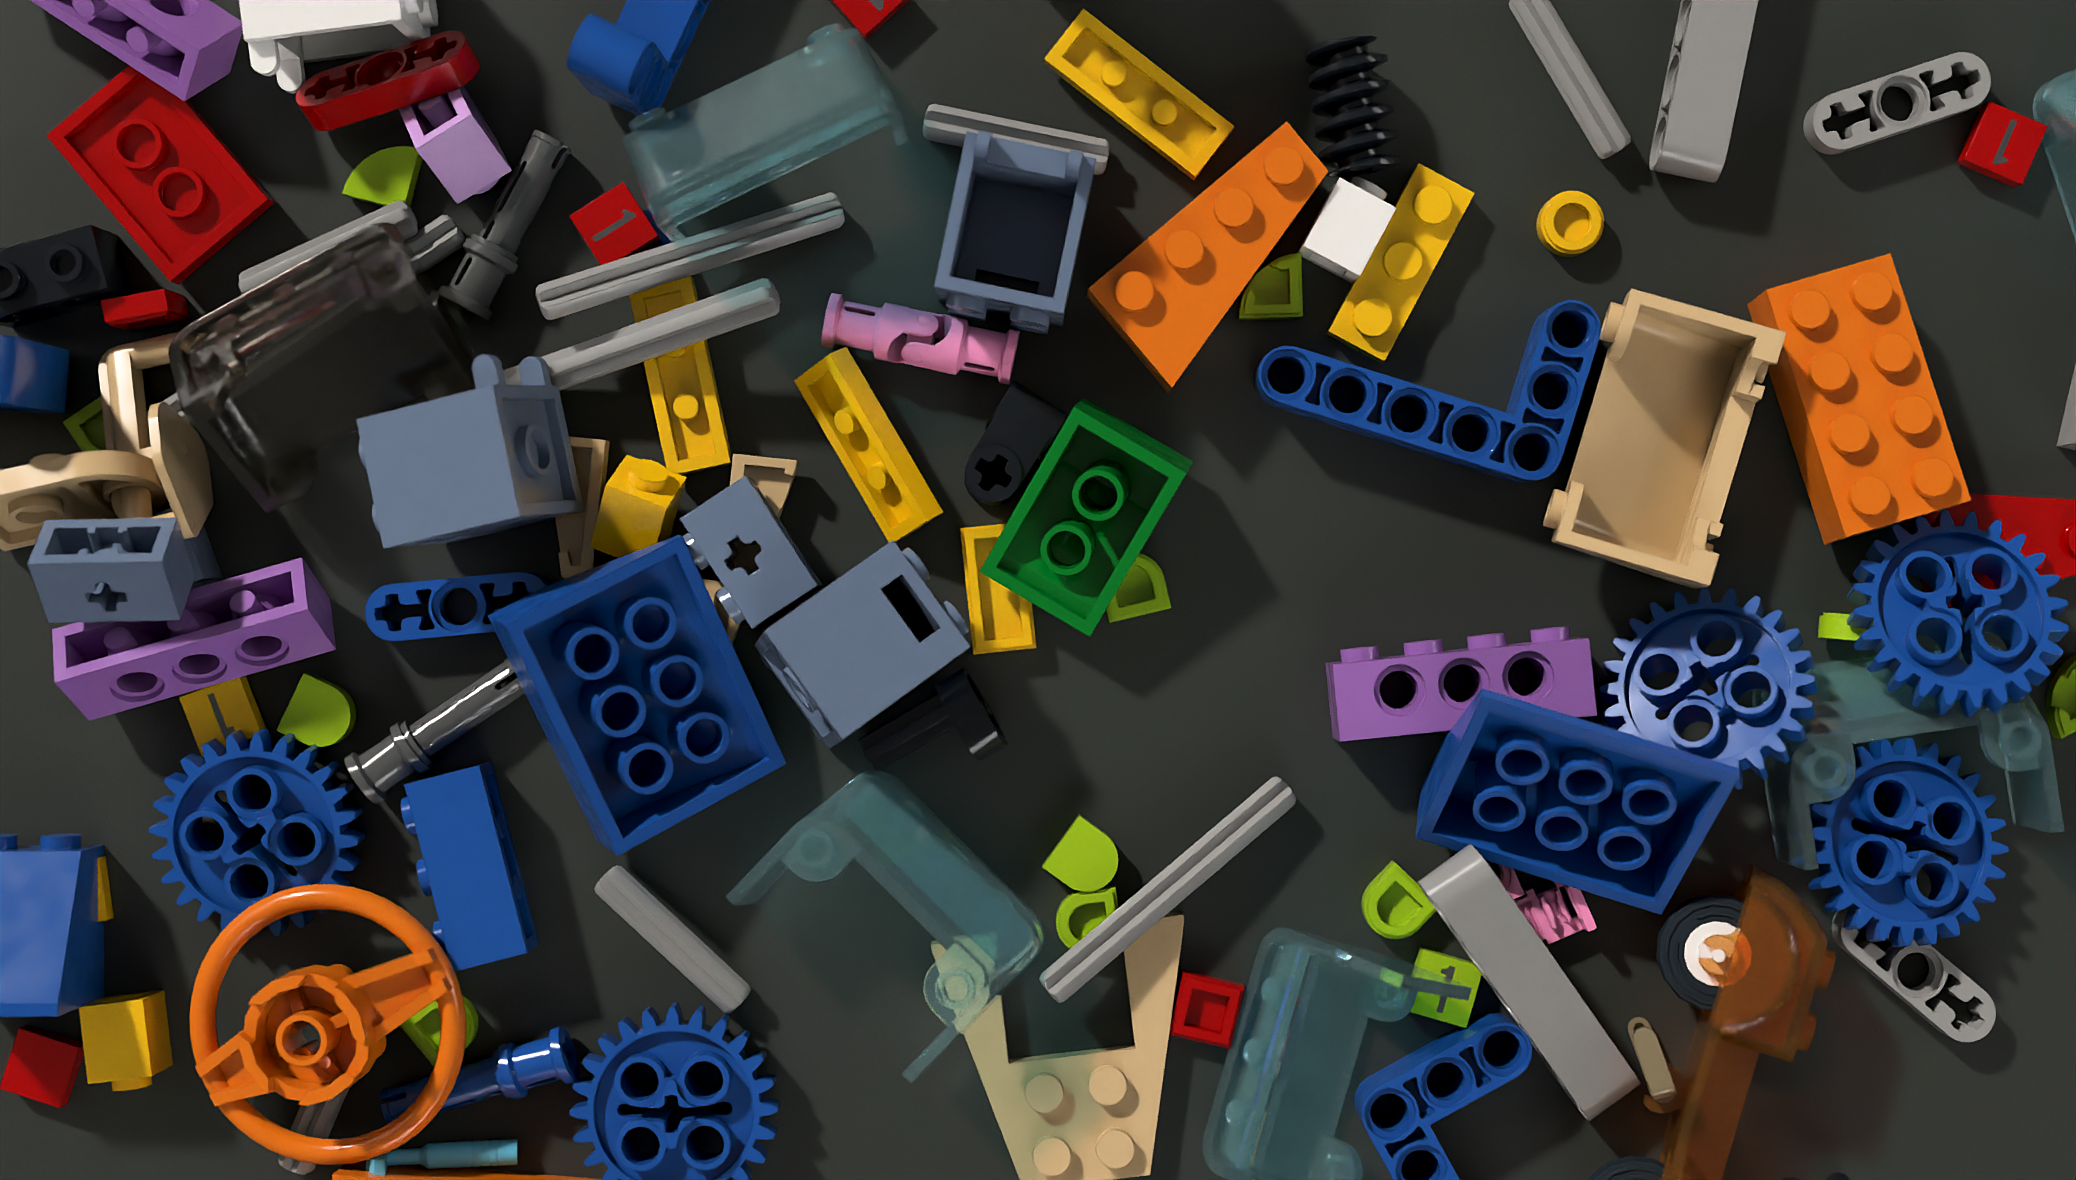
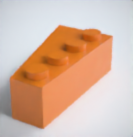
M1287 121L1088 288L1087 298L1167 393L1175 385L1328 172V169Z

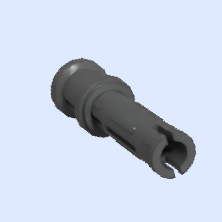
M533 131L525 152L518 165L514 168L479 235L472 234L471 238H466L463 244L466 254L449 286L441 285L437 292L439 296L489 322L493 314L489 306L506 275L515 274L519 266L516 264L519 258L515 256V253L550 190L559 169H561L567 156H569L571 152L569 147L541 131Z
M508 657L496 668L427 713L415 723L411 724L408 721L401 723L398 721L390 727V735L361 755L352 752L345 757L344 762L351 777L371 802L378 805L384 801L388 789L415 771L424 774L430 770L431 764L435 762L434 754L525 694L518 677L501 688L504 682L516 675Z

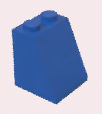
M0 834V1017H58L105 996L104 921L98 922L97 858L104 856V845H81V834L41 835L40 845H18L17 834Z

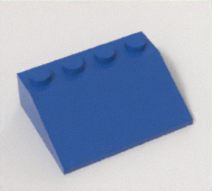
M681 535L666 539L548 585L488 615L596 840L616 856L623 854L787 764L685 540Z
M1482 688L1441 742L1420 787L1415 838L1458 852L1471 844L1484 860L1662 915L1739 778V768Z

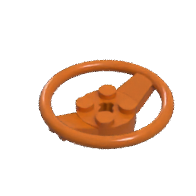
M336 884L297 886L269 895L246 908L222 930L209 948L196 976L191 996L189 1022L192 1051L196 1062L195 1068L200 1078H202L214 1106H218L222 1113L254 1142L281 1156L301 1162L319 1165L357 1163L379 1157L407 1143L434 1119L445 1104L455 1085L464 1057L466 1043L464 998L459 980L443 948L431 932L405 909L375 893L351 886ZM303 911H344L362 916L384 927L399 938L412 952L411 954L356 973L342 964H334L329 967L311 965L290 971L271 981L252 996L248 1003L251 1006L245 1015L244 1029L219 1047L216 1012L220 988L226 971L245 943L261 929L276 920ZM435 1000L437 1001L440 1018V1040L431 1076L416 1100L401 1115L385 1126L367 1134L351 1138L324 1139L310 1137L291 1131L273 1122L246 1099L276 1092L286 1099L300 1101L298 1105L304 1106L333 1099L370 1071L375 1060L382 1055L386 1048L387 1034ZM310 1024L313 1025L320 1034L321 1043L318 1040L307 1042L302 1030Z

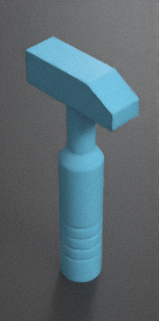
M518 1139L427 1143L421 1148L394 1149L379 1157L366 1160V1170L374 1175H385L388 1166L420 1164L427 1169L518 1165Z

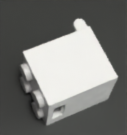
M239 0L244 40L248 42L252 68L263 76H271L276 73L278 85L288 93H297L302 84L306 82L304 63L377 54L431 36L429 27L438 26L436 0Z

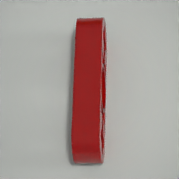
M454 30L445 31L322 71L302 84L296 93L295 99L315 130L330 131L459 89L475 77L479 71L480 62L462 32Z

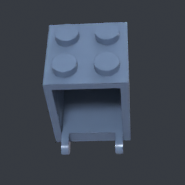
M979 130L978 133L966 131L934 284L938 300L946 303L945 306L948 307V314L977 321H985L987 311L1010 316L1011 327L1039 334H1047L1049 324L1063 326L1093 182L1096 158L1083 156V152L1070 149L1069 153L992 137V133ZM977 271L1039 283L1037 294L975 282Z
M479 355L472 364L476 389L356 419L360 435L359 456L362 464L367 469L374 502L372 518L376 529L380 533L383 549L451 543L584 512L559 387L552 386L548 365L543 358L535 356L524 358L519 365L522 385H506L501 361L494 355Z
M894 540L770 626L762 633L754 645L760 653V659L767 668L770 667L814 728L812 730L819 740H823L828 749L839 743L971 647L963 637L969 630L962 616L947 600L939 604L925 584L930 580V575L920 558L908 547L901 551ZM882 588L886 591V593L888 594V596L891 598V600L894 602V604L896 605V607H897V608L899 609V611L902 613V615H903L904 618L907 620V622L909 623V625L912 627V629L915 631V633L917 634V636L920 638V640H921L920 643H919V641L916 639V637L914 636V634L911 632V630L908 628V626L906 625V623L903 621V619L900 617V615L898 614V612L895 610V608L893 607V605H892V604L890 603V601L887 599V597L885 596V594L882 592V590H881Z

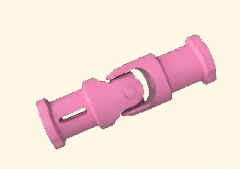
M831 293L822 329L821 347L831 349L837 344L871 351L875 359L909 364L956 375L959 370L998 377L999 383L1009 385L1020 331L1010 329L1007 333L972 327L968 325V321L965 318L920 311L885 302L882 308L845 301L842 294ZM935 338H939L940 342L934 345Z

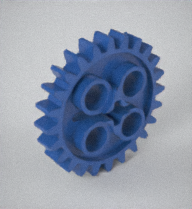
M1942 510L1939 513L1932 527L1923 516L1912 519L1907 527L1908 532L1898 524L1893 525L1884 537L1885 542L1876 539L1865 554L1869 561L1862 560L1854 571L1853 576L1861 583H1855L1846 600L1860 606L1852 611L1847 619V625L1856 628H1866V631L1860 635L1853 645L1855 650L1874 649L1877 654L1867 670L1870 673H1874L1888 668L1893 673L1887 686L1889 692L1899 689L1905 683L1913 688L1911 705L1914 707L1918 706L1927 695L1934 696L1938 715H1944L1955 700L1959 701L1966 717H1972L1979 710L1982 700L1993 713L1999 712L2008 702V696L2017 703L2022 701L2032 690L2030 684L2039 686L2051 673L2046 665L2052 666L2063 653V650L2054 642H2059L2069 631L2067 624L2053 619L2059 616L2068 606V601L2048 596V593L2061 580L2059 575L2049 574L2040 576L2036 571L2046 555L2041 552L2025 557L2020 552L2026 539L2024 534L2021 533L2009 542H2006L2000 538L2002 521L1997 519L1985 532L1978 529L1976 514L1971 511L1961 522L1960 526L1954 525L1948 510ZM1946 561H1950L1953 564L1955 572L1954 578L1950 566ZM1972 573H1982L1988 576L1994 582L1996 590L1986 589L1979 585ZM1907 575L1918 576L1924 579L1929 585L1931 592H1921L1915 589L1908 582ZM1950 601L1952 608L1947 607ZM1962 617L1966 618L1964 623L1962 622ZM1982 633H1992L1998 636L2004 642L2007 651H1999L1990 647ZM1923 635L1933 639L1939 645L1941 654H1934L1924 650L1918 643L1916 636ZM1960 648L1963 658L1969 666L1961 663L1958 652Z
M1707 587L1701 588L1697 604L1691 605L1688 604L1680 591L1675 592V609L1666 612L1656 602H1652L1650 609L1654 621L1647 625L1638 619L1631 618L1629 623L1636 638L1633 641L1615 638L1613 641L1614 647L1623 658V661L1611 660L1605 661L1603 664L1607 676L1616 681L1600 687V693L1604 701L1615 704L1603 712L1609 727H1620L1618 731L1739 768V778L1734 785L1737 790L1743 788L1742 771L1751 768L1763 780L1766 779L1768 773L1764 759L1770 755L1779 761L1787 763L1790 758L1783 740L1786 738L1804 742L1806 739L1804 728L1795 718H1815L1816 714L1813 702L1803 697L1818 692V685L1815 676L1805 674V672L1814 667L1810 651H1796L1803 644L1798 628L1782 632L1786 622L1780 609L1762 618L1764 608L1761 598L1756 595L1743 608L1739 607L1738 598L1733 588L1727 590L1721 603H1713ZM1717 639H1729L1735 642L1733 648L1727 654L1721 656L1704 654L1706 647ZM1751 659L1759 660L1758 665H1746ZM1672 671L1679 674L1675 683L1668 688L1654 690L1648 687L1650 680L1658 673ZM1709 683L1712 688L1718 689V691L1713 695L1707 696L1702 689L1698 690V688L1702 684ZM1763 689L1770 693L1767 701L1758 707L1745 708L1737 704L1740 697L1746 691ZM1660 712L1670 713L1668 718L1664 720L1657 718ZM1706 722L1713 725L1710 733L1704 739L1686 741L1681 738L1684 729L1692 723Z
M261 729L254 733L249 746L245 735L239 730L227 736L226 748L215 738L202 745L204 758L191 753L180 760L187 775L175 772L165 778L163 782L176 796H163L154 801L153 807L166 814L168 819L159 821L149 827V833L167 838V845L151 855L152 859L171 860L174 868L167 872L161 878L163 884L177 881L183 883L185 888L176 901L179 906L188 903L194 898L202 903L198 911L197 921L203 922L215 912L222 914L220 923L222 932L246 908L279 891L312 884L351 885L348 879L339 871H353L361 863L360 858L346 849L360 844L365 839L364 833L348 828V823L361 815L363 809L355 806L344 807L341 799L349 794L354 786L352 783L334 786L330 781L339 767L336 761L327 764L321 769L314 765L319 749L317 745L314 744L302 753L296 754L294 753V734L289 733L278 741L275 747H272L269 730ZM249 775H258L267 781L272 794L269 803L260 802L252 797L247 784ZM219 790L226 792L228 802H224L218 797ZM203 817H210L219 822L224 832L223 844L213 843L205 837L201 827ZM293 822L303 823L311 828L316 841L314 849L301 848L295 843L291 834ZM259 823L264 827L266 833L262 836L261 841L257 843L251 838L250 833L254 830L255 825ZM246 864L256 865L265 872L268 878L267 890L255 889L248 883L245 877ZM287 864L296 867L298 871L297 876L289 874ZM312 910L288 915L268 925L269 929L275 937L280 936L288 929L289 917L301 929L313 920ZM315 910V911H317V912H319V913H321V914H324L327 910Z
M1913 738L1897 740L1894 742L1893 747L1887 739H1882L1869 743V751L1863 746L1846 751L1848 764L1839 760L1826 766L1832 781L1821 780L1813 782L1810 786L1815 795L1822 800L1821 803L1801 806L1800 812L1806 817L1815 821L1814 828L1797 832V838L1814 844V852L1799 859L1800 865L1818 866L1821 873L1808 885L1809 889L1828 888L1832 894L1823 907L1825 912L1840 911L1846 908L1848 911L1844 919L1843 928L1854 930L1860 929L1867 924L1866 939L1870 942L1884 941L1889 935L1892 947L1910 946L1913 939L1918 946L1936 944L1937 933L1942 938L1960 935L1958 921L1966 924L1975 923L1981 919L1973 903H1993L1996 900L1992 891L1984 885L1985 881L2004 879L2006 875L2000 868L1991 864L1992 856L2009 852L2008 846L1992 841L1991 832L1999 830L2006 825L2005 820L1987 818L1985 810L1996 801L1995 794L1977 797L1973 790L1981 779L1980 773L1976 772L1961 777L1957 775L1962 757L1957 754L1943 758L1938 762L1939 748L1936 743L1920 746L1916 751ZM1877 787L1884 791L1889 801V809L1886 816L1881 814L1875 807L1873 799L1874 791ZM1936 809L1942 812L1947 821V832L1944 837L1937 832L1933 823V815ZM1852 820L1877 834L1884 835L1899 832V840L1876 834L1867 835L1852 828ZM1906 844L1912 847L1916 846L1922 849L1940 850L1948 853L1953 857V863L1951 864L1946 859L1934 855L1936 853L1927 850L1906 853ZM1860 847L1866 849L1872 859V871L1868 877L1861 872L1856 861L1857 852ZM1920 868L1926 872L1931 882V891L1927 898L1918 890L1916 883Z
M679 1002L673 1003L668 1009L665 1021H661L655 1009L649 1006L642 1012V1028H639L628 1016L624 1017L618 1023L622 1041L614 1035L605 1032L597 1042L606 1057L589 1053L582 1061L584 1067L594 1077H582L573 1083L572 1089L588 1097L587 1101L577 1103L570 1109V1116L588 1121V1125L584 1126L574 1135V1142H593L595 1147L583 1162L585 1167L604 1162L608 1169L601 1180H617L618 1178L620 1180H730V1176L735 1180H751L753 1173L745 1159L763 1164L768 1156V1151L756 1139H774L778 1127L762 1119L763 1116L778 1112L780 1108L779 1100L763 1097V1092L775 1085L777 1081L776 1075H758L756 1071L767 1056L765 1050L747 1055L743 1047L751 1033L745 1030L731 1039L726 1035L730 1016L726 1014L713 1027L706 1025V1009L702 1005L697 1008L690 1020H683ZM702 1061L711 1062L716 1065L722 1072V1086L714 1090L699 1087L692 1078V1065ZM641 1062L653 1067L658 1075V1088L651 1091H643L633 1086L628 1075L629 1065ZM671 1095L678 1096L679 1106L684 1108L707 1106L716 1102H728L732 1105V1111L723 1113L713 1109L692 1108L687 1110L681 1121H676L670 1109L622 1114L619 1106L621 1104H629L636 1107L660 1108L665 1105ZM700 1126L715 1128L723 1137L724 1149L716 1153L703 1152L693 1141V1130ZM636 1127H645L652 1130L659 1139V1151L653 1154H643L635 1150L630 1143V1130Z

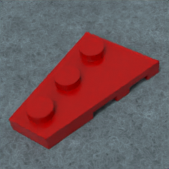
M1969 494L1971 501L1945 509L1950 513L1955 526H1960L1961 522L1971 511L1976 514L1978 529L1985 532L1997 519L2002 521L2000 538L2006 542H2009L2021 533L2024 534L2026 539L2020 552L2025 557L2041 552L2046 555L2043 562L2036 569L2040 576L2049 574L2059 575L2060 579L2076 575L2075 499ZM1941 511L1923 517L1932 527L1934 520ZM1912 519L1905 521L1906 528L1908 527ZM1946 561L1950 566L1954 578L1955 572L1953 564L1950 561ZM1972 573L1979 585L1986 589L1996 590L1994 582L1988 576L1982 573ZM1920 578L1923 591L1930 593L1929 585L1924 579ZM1951 601L1947 605L1948 608H1952Z

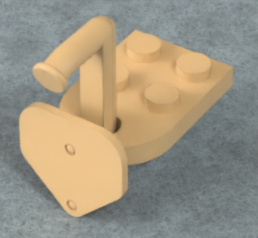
M201 326L196 328L195 331L170 333L118 345L109 349L102 356L98 372L106 450L87 451L69 455L43 454L32 458L29 464L0 470L1 550L9 551L34 545L45 520L177 518L183 539L198 536L213 507L210 466L206 449L198 432L166 402L150 406L147 422L142 369L184 360H194L199 365L206 364L211 357L213 348L212 336L207 328ZM168 499L173 512L153 516V513L158 511Z

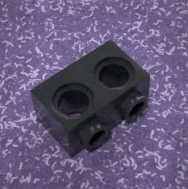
M87 225L0 248V325L14 328L102 305L101 300L133 294L118 235L96 226Z

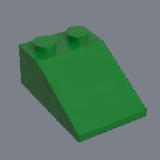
M1084 397L1073 407L979 572L1090 637L1193 464V461Z

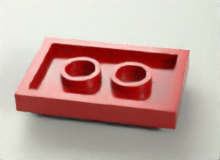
M130 65L46 135L166 278L178 285L275 203L188 100H181Z

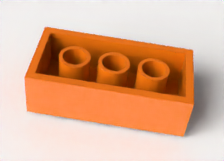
M1891 253L1766 289L1747 304L1753 323L1786 332L1776 365L1769 364L1768 371L1824 545L1971 501Z

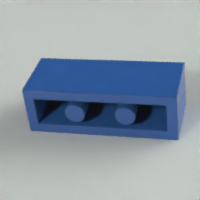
M493 761L404 784L407 797L401 799L403 821L410 835L417 834L423 859L417 860L418 880L426 897L433 896L439 919L433 922V936L443 948L454 971L526 954L537 947L539 941Z

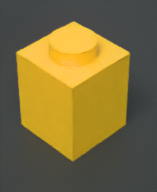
M626 455L605 485L590 547L620 558L669 539L687 477L667 470L656 461L638 459Z
M164 990L102 997L79 1007L88 1084L111 1082L112 1091L144 1088L152 1085V1076L173 1065Z

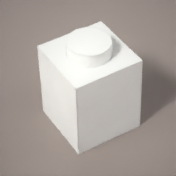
M1353 177L1351 182L1339 178L1328 194L1297 253H1301V256L1353 283L1364 270L1396 207L1384 201L1387 193L1377 185L1360 177Z

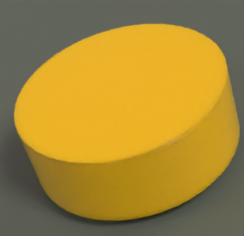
M1565 191L1555 195L1543 205L1536 222L1537 234L1544 247L1550 252L1563 257L1577 256L1592 248L1600 239L1604 228V217L1600 206L1591 196L1580 191Z

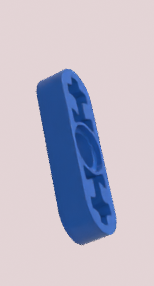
M511 572L388 584L376 589L368 598L365 606V619L370 630L379 638L387 641L495 632L488 618V615L492 613V600L486 588L487 584L494 583L493 597L517 594L519 583L525 582L527 591L531 593L550 585V583L536 573ZM456 588L469 590L477 600L476 615L465 625L454 624L447 618L444 612L445 598ZM431 590L428 610L435 626L434 629L428 630L426 628L429 616L405 618L402 620L401 630L396 631L394 621L384 620L382 615L383 608L393 605V595L398 594L400 604L403 605L427 604L423 591Z

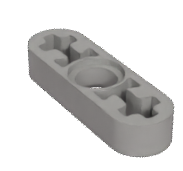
M1957 52L1832 93L1816 102L1806 113L1803 124L1805 137L1815 150L1824 154L1835 155L1961 114L1977 106L1985 99L1991 86L1990 71L1984 61L1978 56L1968 52ZM1952 71L1956 77L1967 76L1970 86L1964 89L1961 95L1958 91H1950L1930 100L1928 88L1950 78ZM1887 87H1900L1910 95L1912 111L1906 120L1896 121L1890 119L1883 112L1881 96ZM1831 108L1836 116H1845L1863 108L1866 119L1842 131L1843 140H1841L1837 131L1826 132L1823 127V121L1831 116Z
M1845 908L1836 911L1832 920V934L1837 945L1938 1031L1961 1042L1980 1040L1990 1032L1996 1019V1008L1992 998L1931 945L1918 946L1913 939L1910 946L1892 947L1891 945L1884 952L1877 945L1864 939L1854 942L1859 933L1857 929L1846 930L1843 928L1848 910ZM1888 935L1885 940L1891 942ZM1921 953L1929 964L1928 976L1921 985L1907 988L1902 985L1898 978V965L1906 955ZM1881 958L1880 964L1878 965L1876 961ZM1943 989L1950 996L1964 1002L1970 1001L1967 1008L1974 1016L1967 1024L1959 1020L1951 1024L1956 1016L1954 1010L1934 996Z

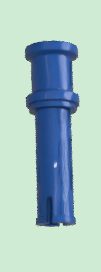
M559 1026L551 1029L548 1037L519 1046L510 1041L501 1044L494 1051L493 1057L461 1066L455 1085L445 1104L437 1114L502 1094L508 1099H521L527 1096L528 1089L557 1080H562L566 1084L577 1081L579 1079V1063L570 1034L565 1027ZM430 1076L381 1090L380 1099L383 1102L390 1101L388 1104L381 1105V1110L387 1124L401 1115L416 1100Z

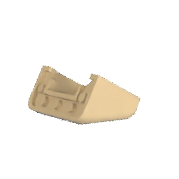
M1632 288L1625 296L1622 305L1611 302L1599 340L1610 342L1569 480L1565 491L1553 490L1543 522V526L1554 529L1552 542L1693 589L1710 586L1719 554L1713 552V544L1706 542L1707 539H1715L1721 535L1724 524H1721L1720 520L1755 404L1762 399L1765 386L1755 384V382L1762 384L1769 364H1777L1786 332Z

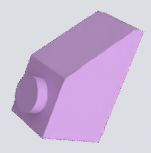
M464 86L454 91L399 108L416 150L457 204L472 195L482 194L490 190L502 176L512 171L496 137Z

